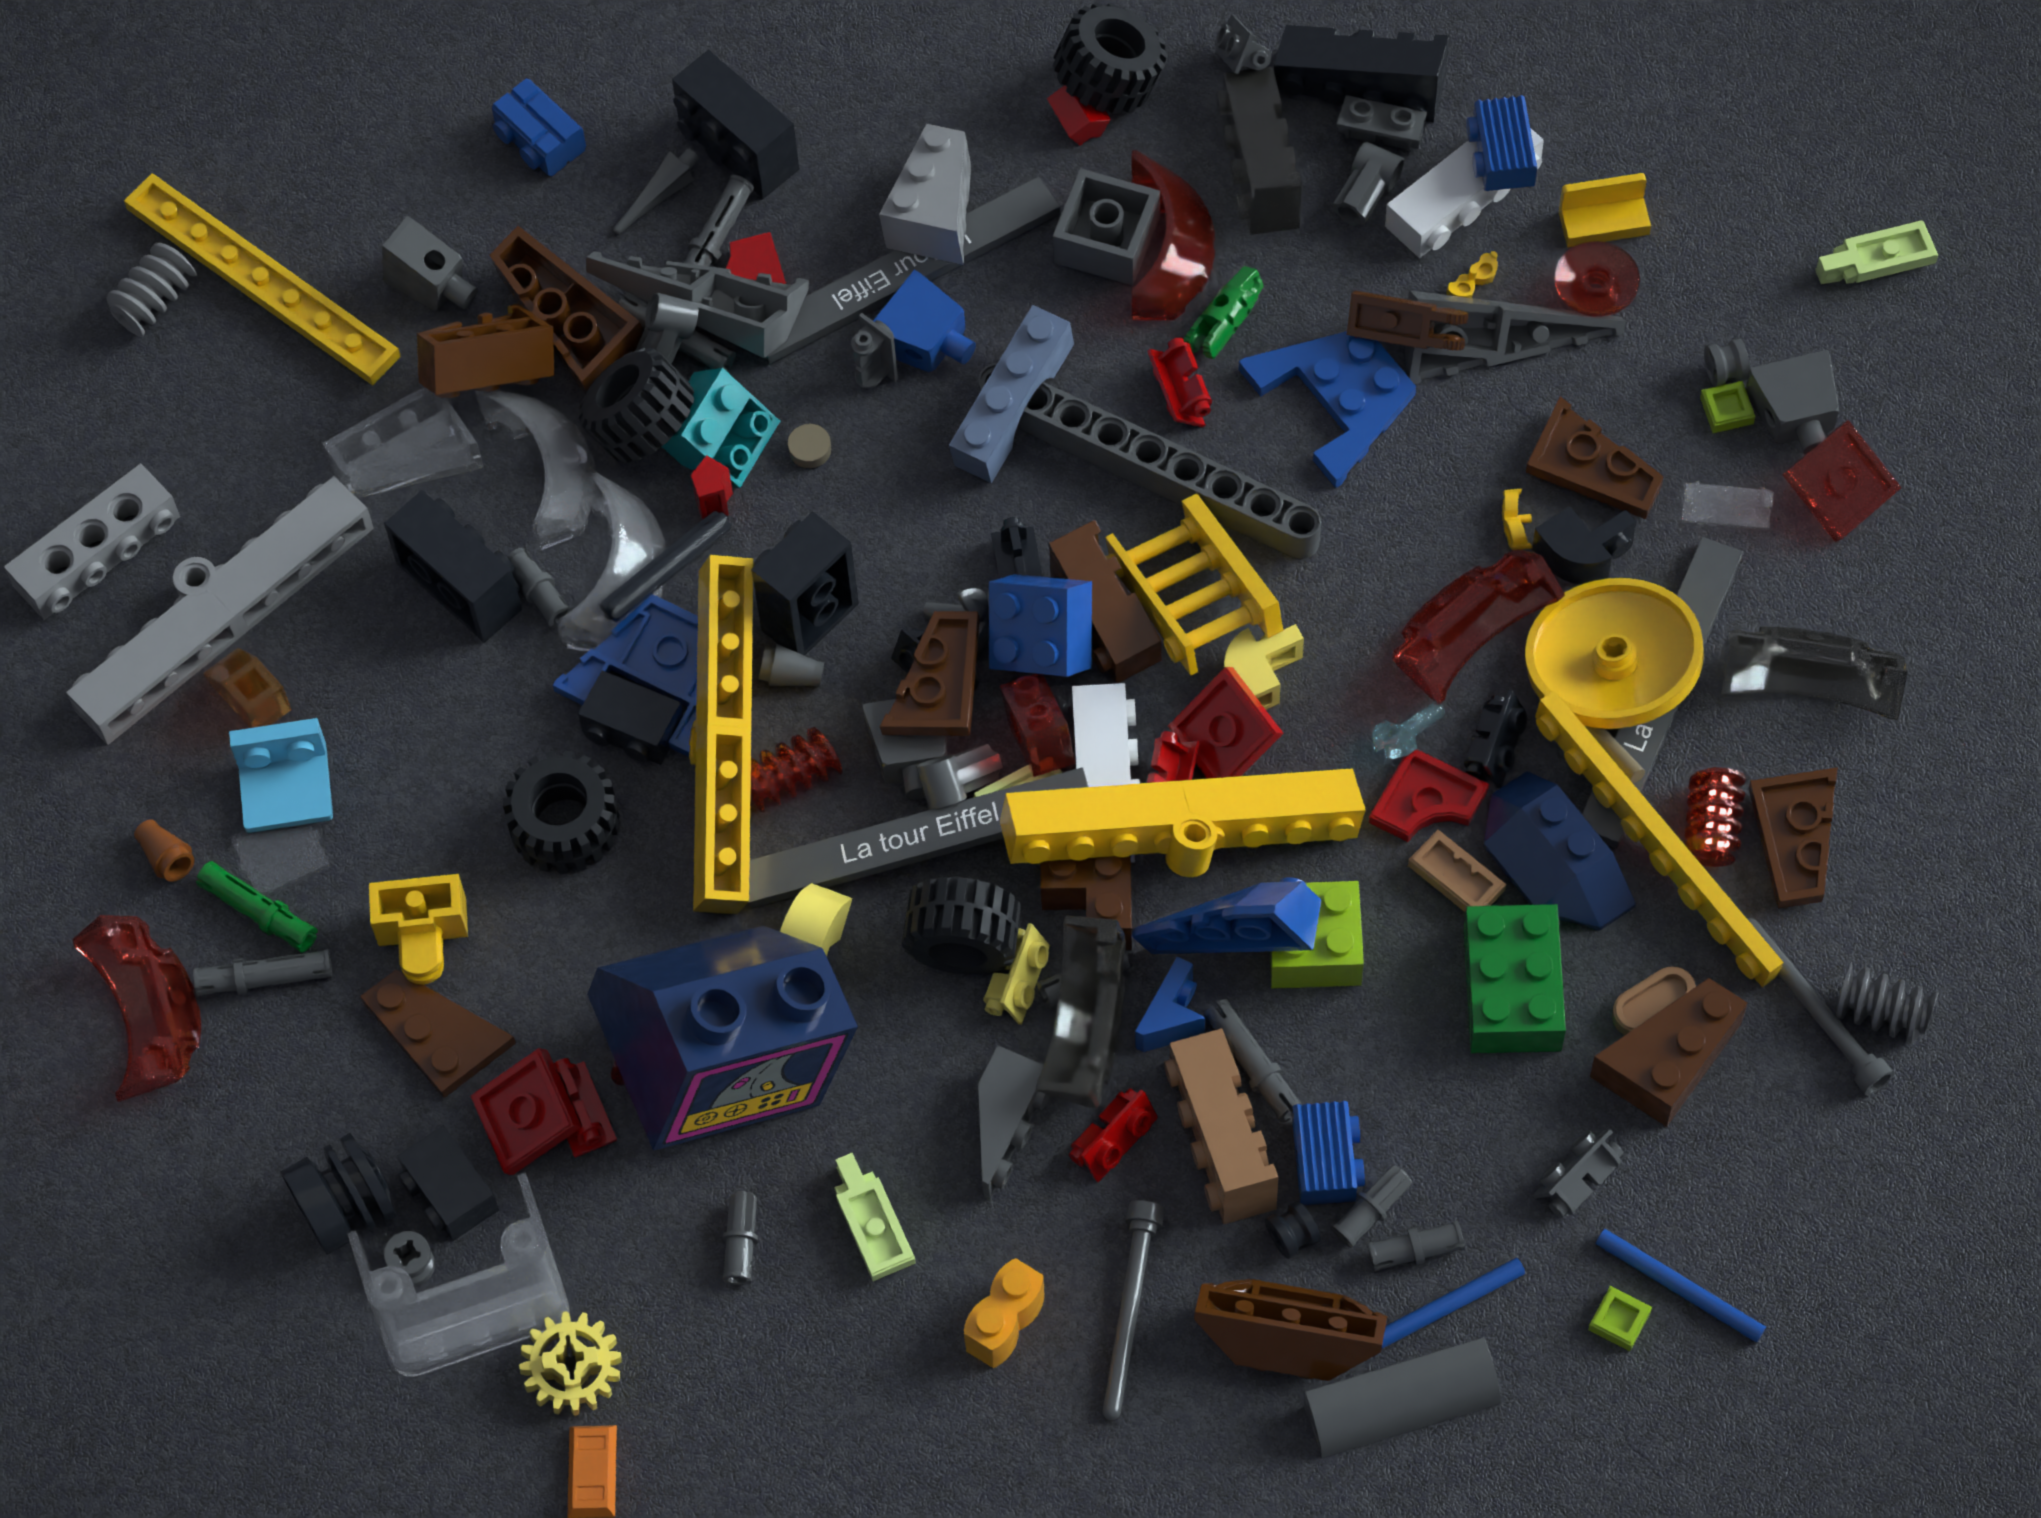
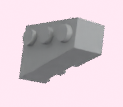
M926 124L879 213L886 248L963 265V244L967 226L966 207L969 201L971 161L964 131Z

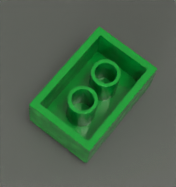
M1558 904L1466 906L1463 929L1470 1052L1562 1051L1566 1024Z

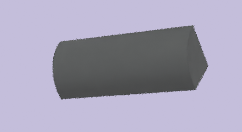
M1485 1337L1305 1392L1304 1409L1321 1458L1501 1404L1498 1378Z

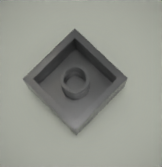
M1080 168L1053 234L1054 263L1133 286L1160 219V190Z

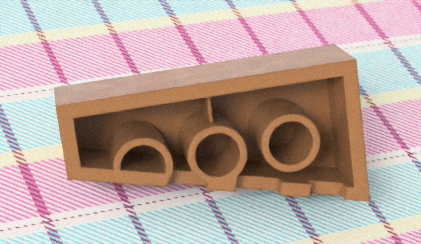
M1223 1029L1171 1042L1170 1060L1164 1061V1068L1170 1087L1178 1086L1183 1101L1177 1102L1184 1129L1192 1127L1196 1142L1190 1143L1195 1165L1198 1170L1205 1168L1210 1183L1204 1185V1190L1210 1210H1219L1223 1224L1277 1210L1278 1174L1274 1164L1269 1165L1267 1145L1261 1130L1253 1133L1251 1129L1255 1128L1253 1108L1248 1095L1245 1092L1240 1094L1237 1088L1241 1087V1078Z

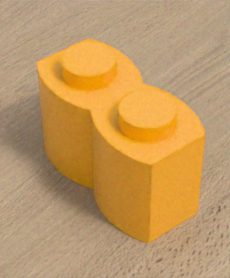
M1016 1258L1006 1263L998 1271L991 1285L990 1296L981 1300L972 1309L964 1327L966 1352L992 1368L1001 1365L1007 1360L1016 1347L1019 1331L1034 1321L1043 1306L1045 1294L1043 1274Z

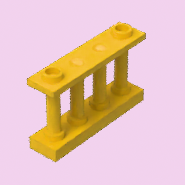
M1197 493L1182 500L1185 519L1181 520L1180 526L1128 551H1125L1113 533L1105 537L1109 554L1105 557L1107 560L1113 556L1116 557L1121 566V569L1116 571L1117 575L1130 593L1135 592L1149 619L1164 638V646L1171 660L1174 663L1180 661L1190 676L1198 672L1194 649L1248 623L1252 626L1258 624L1267 638L1283 631L1278 600ZM1187 541L1191 544L1197 542L1201 547L1200 553L1148 578H1145L1137 565ZM1207 568L1211 571L1217 569L1221 574V580L1166 606L1157 595V592ZM1228 595L1231 598L1237 596L1241 601L1242 607L1188 633H1185L1176 621Z

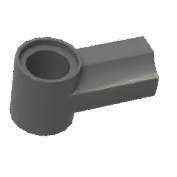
M1369 142L1363 143L1353 161L1351 175L1333 203V211L1347 224L1352 226L1365 225L1384 192H1391L1396 186L1404 167L1405 158Z
M655 292L648 302L644 321L645 329L635 351L641 348H654L672 365L682 340L689 339L695 330L699 312L698 304Z
M982 744L955 755H945L918 764L916 768L928 809H937L961 802L967 798L966 793L999 780V772L1003 766L999 753L993 751L989 744Z

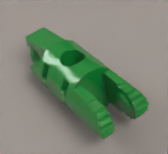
M1243 266L1218 291L1183 338L1184 342L1190 344L1192 353L1198 352L1200 347L1203 346L1202 351L1205 357L1215 359L1252 311L1258 295L1264 287L1257 269Z

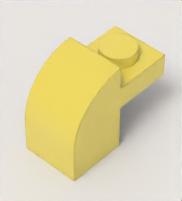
M1296 624L1270 638L1263 635L1257 642L1250 629L1247 628L1240 632L1229 644L1225 654L1224 668L1233 667L1267 710L1280 704L1281 684L1273 671L1303 658L1304 638Z
M811 883L802 889L794 899L780 932L823 948L827 956L829 948L841 939L852 898Z

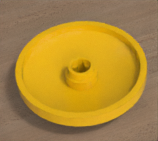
M1608 578L1576 586L1550 602L1540 612L1530 628L1525 646V658L1530 683L1540 700L1552 691H1555L1584 726L1617 729L1647 723L1666 714L1680 704L1694 688L1700 676L1704 661V647L1701 628L1695 614L1676 594L1662 586L1644 580Z

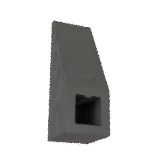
M998 1045L978 1083L982 1184L984 1198L991 1200L997 1187L1003 1189L1006 1186L1013 1170V1163L1010 1160L1016 1148L1023 1149L1026 1146L1033 1129V1124L1029 1123L1036 1108L1041 1111L1044 1109L1052 1091V1085L1048 1084L1047 1066Z

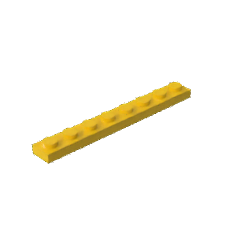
M153 173L124 200L129 212L372 386L401 357L399 349Z
M1552 691L1542 698L1539 702L1535 718L1536 724L1543 736L1549 741H1556L1565 752L1564 757L1570 768L1579 775L1583 774L1593 785L1592 790L1597 800L1604 807H1611L1619 816L1621 826L1627 836L1634 842L1640 841L1650 853L1649 858L1654 868L1661 875H1668L1677 885L1678 894L1684 904L1691 910L1697 909L1707 921V928L1711 936L1719 944H1726L1735 954L1736 963L1742 973L1749 979L1755 978L1762 988L1775 979L1784 963L1559 695Z

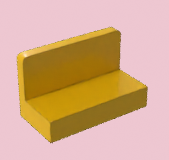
M1638 173L1564 185L1561 191L1559 216L1567 248L1650 235L1651 223L1644 200L1647 182L1645 174Z

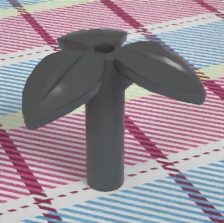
M977 588L958 591L957 596L962 605L926 602L923 611L925 619H931L934 611L978 612L980 625L977 654L987 645L989 641V589L987 590V595L984 591Z

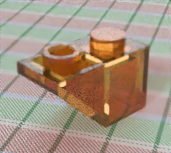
M240 648L235 649L203 673L209 683L249 728L272 725L292 710L284 688L256 656Z

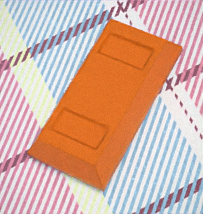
M616 1425L569 1427L567 1518H615Z

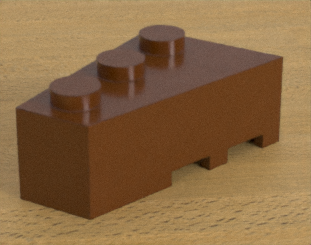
M518 303L508 306V314L492 319V313L478 315V323L471 326L462 327V323L457 321L417 333L419 383L437 397H457L460 395V391L470 389L495 391L500 388L501 384L513 382L519 385H532L538 383L539 378L554 376L553 327Z
M1093 520L1049 543L1051 578L1092 581V658L1100 672L1105 673L1108 671L1114 682L1118 684L1162 661L1161 639L1135 592L1130 594L1117 575L1116 571L1120 570L1121 566L1116 557L1113 556L1108 560L1099 546L1098 534L1101 533V530L1096 521Z
M1708 978L1595 1055L1590 1077L1667 1127L1742 1024L1747 1002Z

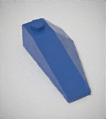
M1285 877L1281 878L1279 882L1259 883L1133 928L1132 937L1151 954L1313 950L1321 899L1304 881Z

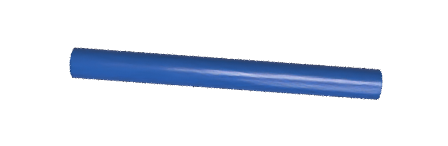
M1607 1229L1601 1232L1595 1243L1597 1246L1757 1343L1763 1335L1766 1326Z
M1514 1258L1386 1325L1382 1349L1523 1276L1525 1269L1518 1258Z

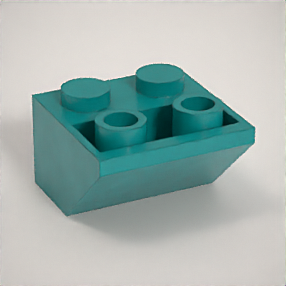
M724 368L694 372L688 381L694 390V402L689 409L690 413L677 433L662 448L681 465L695 470L705 456L708 455L729 468L731 486L735 489L740 488L780 423V420Z

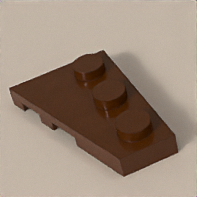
M1560 396L1527 463L1526 473L1620 510H1627L1628 513L1646 519L1662 487L1664 476L1625 446H1618L1601 433V427L1590 419L1585 421L1571 410L1572 405Z
M934 611L914 653L915 660L905 680H901L895 693L897 698L889 714L886 713L881 722L880 730L882 735L970 736L980 625L978 612Z
M1838 767L1750 781L1748 789L1778 909L1823 901Z
M397 969L360 996L367 1009L443 1098L447 1097L516 1044L512 1035L425 985L414 984L408 981L404 974Z

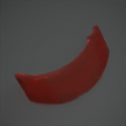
M1133 150L1131 152L1132 183L1160 190V213L1166 212V233L1160 254L1153 267L1135 287H1132V320H1175L1185 312V306L1197 293L1203 292L1209 281L1215 261V230L1206 205L1193 187L1170 169L1139 151Z
M1520 549L1505 553L1492 566L1482 568L1478 565L1464 573L1426 602L1402 630L1401 633L1406 641L1393 650L1392 658L1396 665L1437 705H1440L1446 700L1447 691L1458 672L1484 644L1521 618L1558 602L1565 594L1541 555Z
M99 915L76 935L72 941L74 948L91 962L106 981L124 1019L128 1039V1062L122 1084L115 1092L117 1101L121 1102L171 1085L184 1077L190 1069L188 1065L192 1053L199 1048L201 1017L191 980L171 947L167 949L160 948L150 937V926L137 916Z

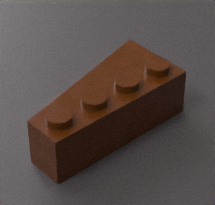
M517 226L489 255L499 277L517 302L553 327L554 352L585 395L596 378L607 367L624 355L635 351L644 331L640 321L521 227Z

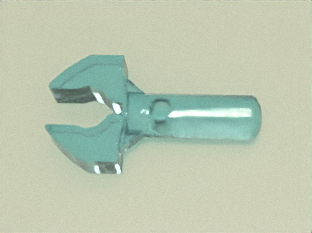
M1434 702L1400 725L1387 720L1382 721L1375 726L1372 733L1375 753L1384 748L1386 759L1407 756L1417 750L1415 735L1443 718L1445 715L1444 707L1440 703Z

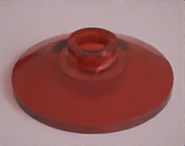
M1593 241L1574 246L1561 257L1555 271V287L1560 298L1573 310L1588 316H1608L1622 311L1634 300L1640 284L1639 270L1633 258L1622 248L1607 242ZM1599 284L1603 288H1593L1589 285Z

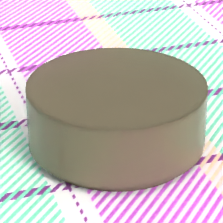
M804 424L794 429L788 438L790 458L796 465L803 468H816L823 465L831 455V441L827 431L815 424Z

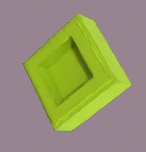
M1743 381L1701 390L1700 399L1712 433L1754 424L1755 414Z
M1610 1286L1589 1324L1588 1330L1631 1351L1651 1313L1652 1307Z

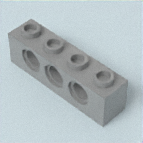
M140 463L5 565L4 569L16 591L43 620H46L53 613L61 612L67 608L72 599L86 588L100 583L106 576V573L120 562L134 557L141 546L154 536L168 531L180 517L172 495ZM136 515L134 519L123 522L126 517ZM102 541L100 545L89 548L92 543ZM68 567L64 572L54 574L59 568Z

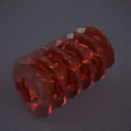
M816 727L807 729V741L800 735L792 736L791 749L784 742L777 743L775 746V756L768 750L760 751V764L751 757L750 794L761 812H765L764 798L767 796L777 806L781 804L780 790L782 789L792 798L796 797V782L800 781L808 790L813 789L811 779L813 774H816L824 783L828 782L827 768L830 766L839 775H842V766L833 746Z
M1712 767L1694 773L1689 779L1688 788L1690 793L1687 798L1689 809L1686 813L1688 825L1685 827L1684 836L1686 841L1684 845L1702 866L1722 867L1732 865L1736 859L1730 852H1735L1741 847V841L1736 835L1741 833L1742 824L1737 819L1743 816L1744 809L1738 803L1744 800L1745 792L1739 787L1745 785L1746 776L1738 770Z

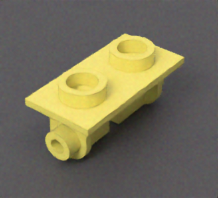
M1028 923L1026 930L1018 928L1015 958L1013 963L1005 968L1010 971L1008 974L993 973L983 999L986 1003V1012L995 1016H1001L1003 1010H1006L1018 1024L1023 1023L1027 1009L1033 1003L1035 986L1041 969L1045 967L1049 957L1050 945L1033 924Z

